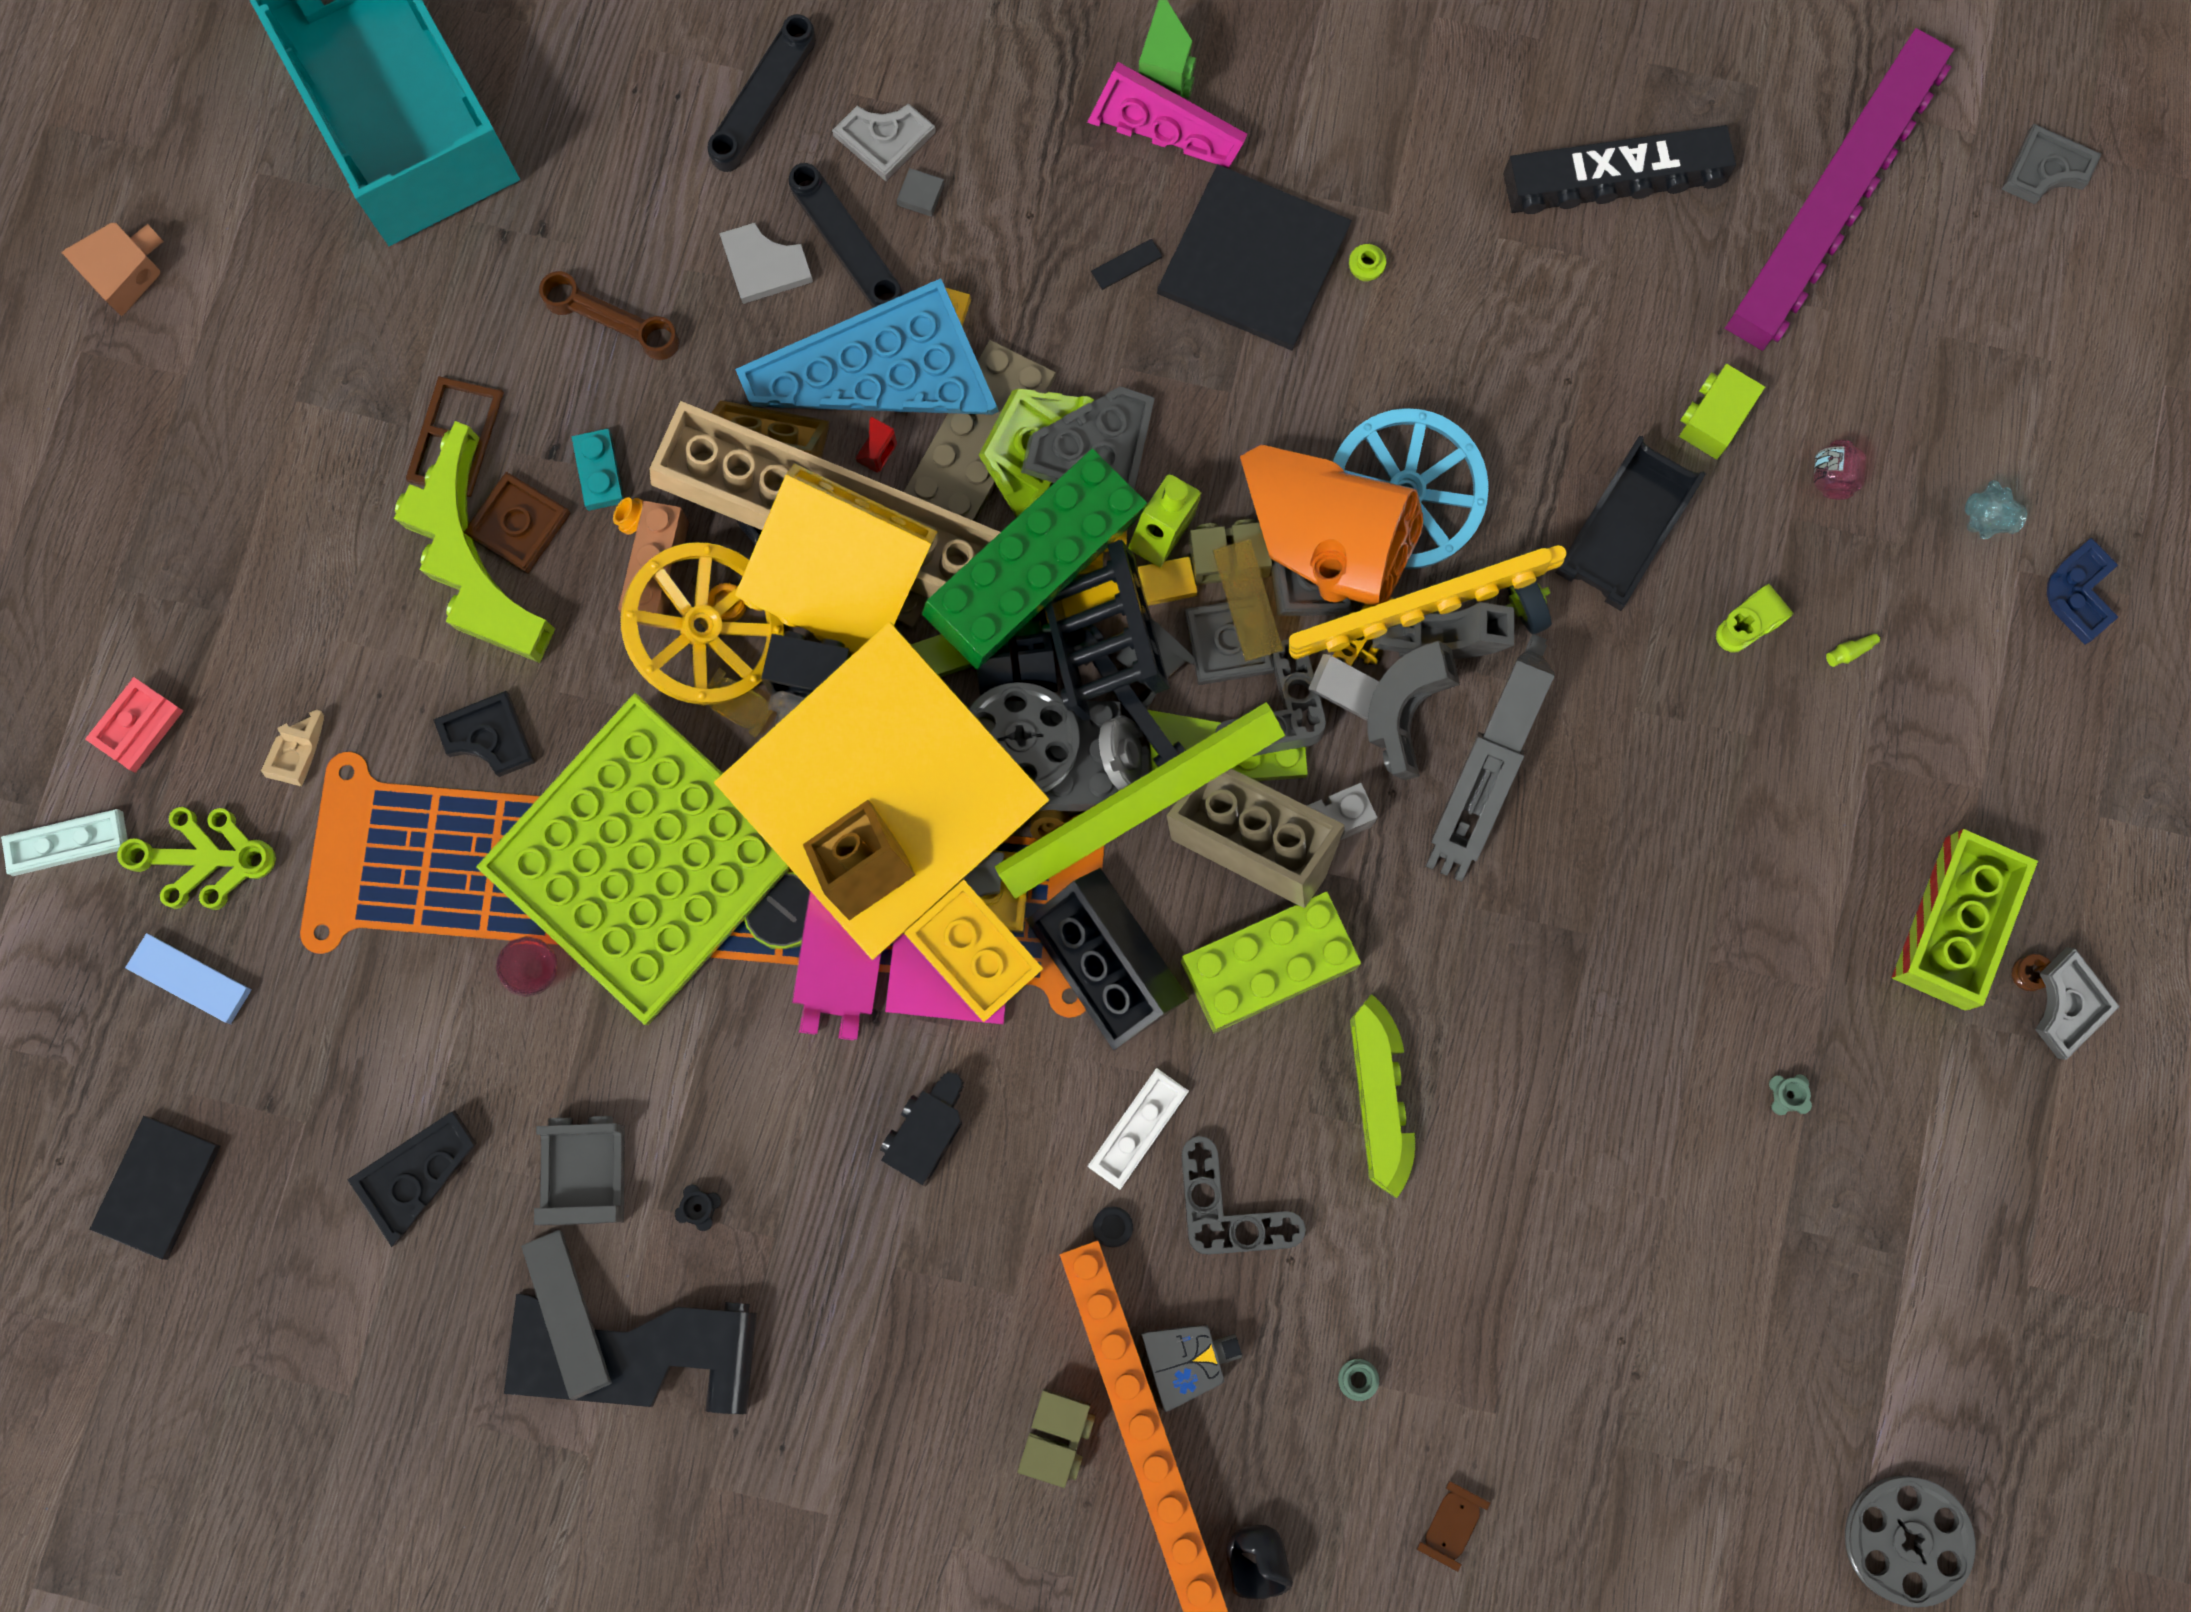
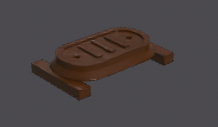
M1448 1481L1445 1488L1451 1492L1443 1498L1426 1534V1544L1419 1542L1416 1549L1458 1572L1462 1564L1455 1561V1559L1463 1553L1479 1520V1507L1488 1510L1490 1502Z

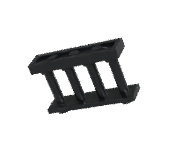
M1122 540L1107 545L1111 560L1106 561L1107 566L1076 577L1043 608L1047 613L1065 688L1061 689L1062 700L1067 710H1073L1083 721L1091 719L1087 700L1133 682L1146 683L1155 694L1170 689L1136 559ZM1111 580L1117 583L1120 593L1115 594V599L1066 618L1062 604L1063 599ZM1120 613L1123 616L1126 615L1128 626L1124 627V632L1074 651L1070 636L1071 632ZM1130 647L1132 650L1135 649L1137 660L1133 661V666L1087 684H1082L1078 666Z

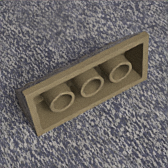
M1233 769L1226 771L1178 800L1167 814L1171 840L1303 908L1307 906L1326 878L1345 829L1343 823Z

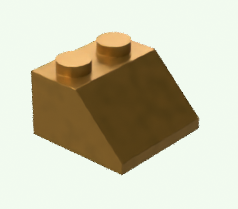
M866 800L803 844L824 895L849 921L915 876L904 850L869 800Z

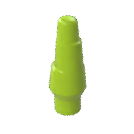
M1871 634L1856 641L1841 643L1837 645L1835 650L1826 654L1827 662L1832 667L1841 663L1848 664L1878 644L1880 637L1878 634Z

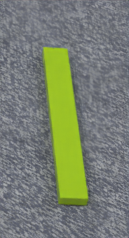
M1265 702L994 867L999 877L1016 899L1283 738L1285 734L1272 709Z

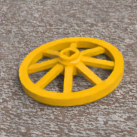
M699 542L685 543L668 548L651 558L636 573L624 595L620 616L621 632L631 661L651 685L677 700L693 704L710 705L736 699L749 692L762 681L761 677L771 635L783 636L784 623L779 620L778 616L765 611L767 624L722 622L720 616L738 602L740 598L735 597L738 589L737 586L713 608L707 605L712 561L726 565L743 576L749 559L729 548ZM686 559H699L694 607L689 604L664 570V567ZM652 576L682 615V618L638 610L642 592ZM695 620H699V623L705 627V632H698L695 629ZM637 623L679 630L681 635L651 660L641 642ZM718 635L766 636L765 648L754 669L752 670ZM688 644L693 645L694 687L677 682L660 670L665 663ZM706 645L743 679L726 687L707 689Z

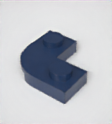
M2092 538L2083 543L2053 570L2047 583V597L2052 610L2084 645L2091 642L2118 618L2092 590L2118 564Z

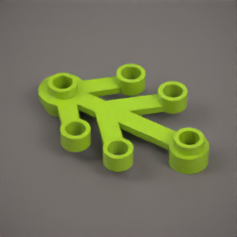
M178 807L170 813L169 824L172 828L182 832L197 850L152 848L149 843L133 838L123 842L117 852L119 863L124 868L134 872L145 871L151 865L194 866L174 884L166 885L160 892L161 902L173 909L184 907L189 899L188 893L218 867H233L215 885L205 886L199 894V901L204 907L211 910H219L226 905L228 894L246 878L260 879L265 877L272 871L276 861L273 848L261 840L250 841L235 825L236 818L234 814L223 808L211 811L207 822L211 829L222 833L236 851L220 850L198 826L196 814L185 807ZM187 813L188 821L183 826H179V817ZM221 815H226L227 821L225 825L218 827L217 819ZM143 850L145 853L143 860L140 863H136V854ZM256 854H261L262 860L260 864L253 867L251 864L252 857ZM174 890H178V900L171 903L169 900L170 894ZM213 891H217L219 895L218 900L210 904L208 901L209 895Z

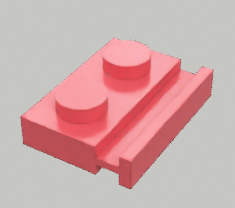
M133 677L85 740L125 766L128 770L136 773L183 713V710Z

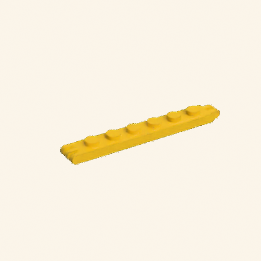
M1559 545L1548 549L1541 548L1294 633L1289 638V653L1291 657L1299 659L1325 649L1328 652H1336L1348 647L1350 641L1363 636L1366 640L1380 637L1388 631L1387 628L1398 624H1402L1403 627L1415 625L1425 619L1424 615L1439 611L1440 614L1453 612L1462 606V602L1474 598L1478 602L1491 599L1499 594L1500 589L1512 585L1515 589L1526 587L1537 580L1536 577L1562 566L1566 557V550Z

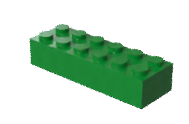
M1092 448L928 598L922 615L978 670L1108 548V544L1113 543L1134 524L1142 514L1147 502Z

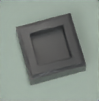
M909 168L897 198V205L932 217L944 188V179Z

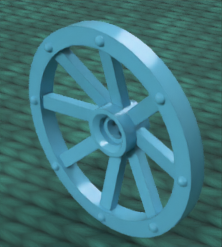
M1396 409L1375 415L1361 423L1346 437L1333 459V462L1338 464L1345 473L1411 487L1417 490L1423 513V527L1438 545V548L1423 553L1411 554L1404 569L1424 568L1449 558L1469 541L1484 516L1488 501V476L1481 453L1462 428L1434 412L1421 409ZM1395 425H1414L1405 469L1400 472L1377 431ZM1429 428L1445 436L1458 449L1420 475L1416 470L1425 429ZM1366 439L1390 478V482L1344 470L1350 455L1363 440ZM1463 459L1466 460L1472 476L1473 495L1426 489L1428 483ZM1425 501L1471 509L1462 528L1449 540L1421 502Z

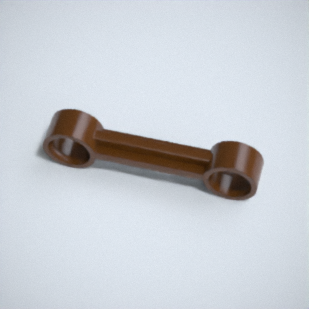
M562 271L549 273L540 283V296L546 307L554 314L567 315L576 312L639 341L644 352L655 360L670 358L679 347V338L673 324L664 317L654 316L644 320L579 290L573 277ZM561 284L572 286V293L565 301L552 302L548 299L550 291L555 286ZM657 329L668 330L671 333V338L667 344L658 348L647 345L646 340L651 332Z

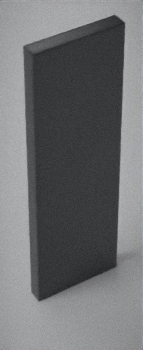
M1149 239L1097 267L1091 273L1100 288L1104 290L1161 259L1162 255L1153 240Z

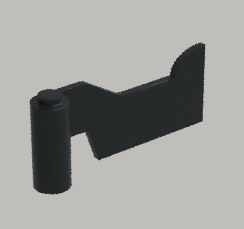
M516 1294L504 1394L571 1400L563 1381L538 1298L525 1294ZM725 1302L724 1310L674 1308L629 1332L594 1329L612 1384L575 1400L653 1407L671 1366L710 1369L706 1412L747 1414L757 1313L749 1312L750 1304Z

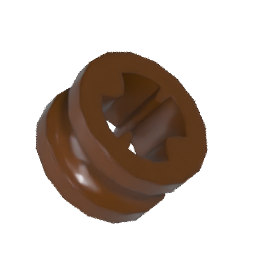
M2032 954L2018 959L2012 967L2014 983L2025 991H2036L2046 988L2041 976L2030 981L2028 978L2031 977V974L2026 975L2025 968L2035 964L2037 966L2035 971L2040 970L2041 973L2051 963L2050 960L2040 954Z

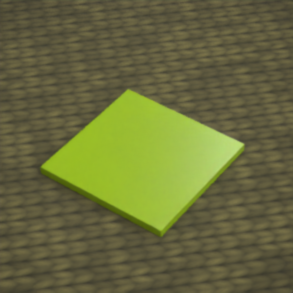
M636 693L628 699L476 866L644 1025H649L790 869L714 784V781L723 772Z

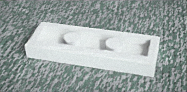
M1156 1068L1087 1167L1121 1190L1189 1090Z

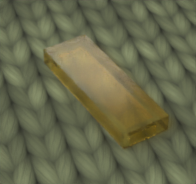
M1248 539L1213 550L1212 553L1245 662L1283 651L1251 540Z

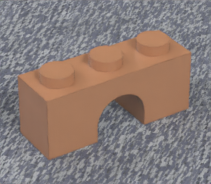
M649 501L643 502L618 607L620 613L624 595L636 573L658 553L685 543L689 521L681 507ZM672 564L664 567L669 576ZM652 576L642 592L638 610L668 615L671 600Z

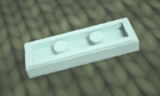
M119 809L1 837L6 872L11 876L117 852L120 845L128 840L124 814Z

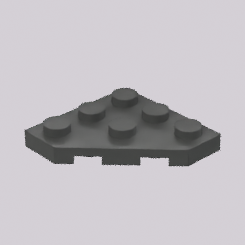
M1119 386L1108 392L1105 396L1034 432L1028 440L1021 473L1055 483L1093 448L1135 489L1155 398Z

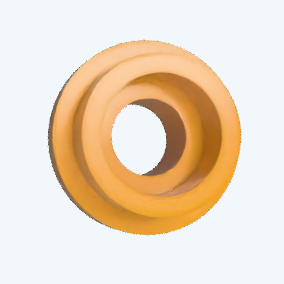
M626 497L617 505L613 514V522L618 525L621 532L630 535L637 531L643 500Z

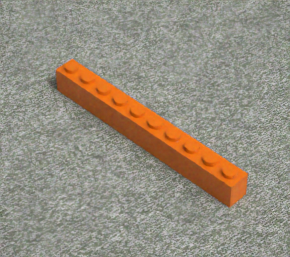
M1099 1241L1062 1253L1060 1257L1182 1610L1183 1612H1228Z

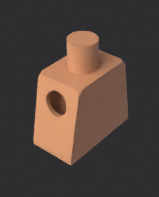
M110 223L66 248L61 253L101 297L122 316L160 275V270L147 255L164 241L148 224L132 237H129L117 223Z

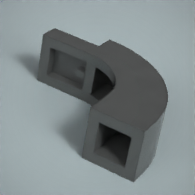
M1480 602L1462 611L1447 614L1424 615L1425 619L1415 625L1403 627L1402 624L1387 628L1388 631L1384 635L1373 639L1372 648L1399 652V657H1403L1414 649L1440 641L1452 649L1454 659L1496 653L1514 646V608Z
M1440 641L1414 649L1397 660L1383 675L1370 702L1367 720L1369 742L1380 748H1386L1383 751V760L1387 770L1392 775L1405 781L1420 776L1410 734L1411 721L1416 709L1432 694L1460 685L1452 649Z

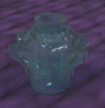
M1994 480L1989 482L1987 488L1982 493L1972 494L1965 505V512L1967 515H1970L1967 529L1970 532L1979 531L1980 538L1988 539L1996 533L2015 534L2023 527L2027 518L2026 507L2014 500L2012 490L2007 487L2002 489L2000 483Z

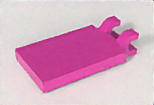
M809 891L792 1003L803 1005L799 1033L817 1034L820 1013L839 1015L842 1018L838 1038L854 1041L858 1037L860 1013L872 1014L881 954L872 960L811 891Z

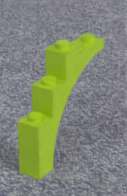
M455 421L451 430H448L441 440V452L436 463L431 465L426 472L424 489L409 484L406 493L401 494L396 502L394 519L406 529L433 539L432 543L428 544L422 552L420 571L432 580L459 590L458 595H454L447 606L446 614L448 617L446 622L458 631L540 663L555 628L545 619L526 611L511 601L503 593L484 567L473 539L464 534L469 524L467 513L468 477L473 455L480 437L469 426Z

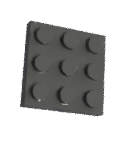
M1005 701L1004 704L1012 712L1022 711L1026 707L1025 701ZM1087 701L1091 719L1083 721L1072 710L1078 723L1080 736L1077 758L1068 776L1059 785L1045 792L1050 801L1039 811H1087L1119 791L1111 782L1104 769L1100 756L1099 734L1100 728L1106 720L1120 716V701ZM1053 710L1045 711L1040 716L1042 723L1050 727L1057 726L1062 722L1061 715ZM1016 733L1014 740L1017 741L1018 746H1025L1027 739L1023 738L1022 733ZM1051 746L1045 752L1047 758L1056 763L1062 762L1068 757L1066 750L1060 746ZM1022 767L1032 780L1035 781L1037 778L1036 773L1028 767Z

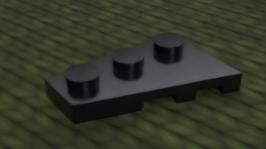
M454 1110L347 1180L390 1246L393 1247L477 1143Z

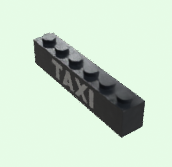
M1723 125L1512 155L1509 157L1503 174L1511 213L1524 212L1525 214H1536L1546 208L1560 207L1561 209H1571L1581 203L1596 201L1597 204H1606L1623 197L1632 196L1634 199H1642L1658 192L1668 191L1670 194H1677L1693 187L1716 188L1727 182L1736 167L1728 127Z

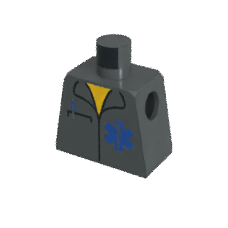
M1206 1324L1141 1333L1164 1412L1170 1411L1224 1383L1220 1365L1242 1358L1236 1334L1212 1341L1208 1325Z

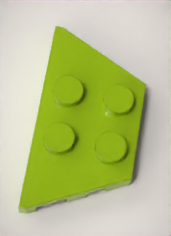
M1019 388L1012 390L979 453V457L1016 518L1039 498L1051 484L1049 481L1021 473L1029 437L1034 432L1055 423L1067 414L1088 403H1092L1094 399L1091 397L1062 395V393L1053 392L1039 393L1035 390Z

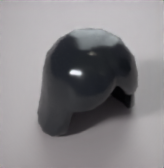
M1249 1525L1231 1536L1227 1544L1226 1555L1231 1567L1234 1594L1247 1599H1267L1282 1595L1291 1589L1293 1581L1285 1546L1279 1533L1274 1528L1267 1525ZM1242 1553H1253L1256 1563L1246 1558Z

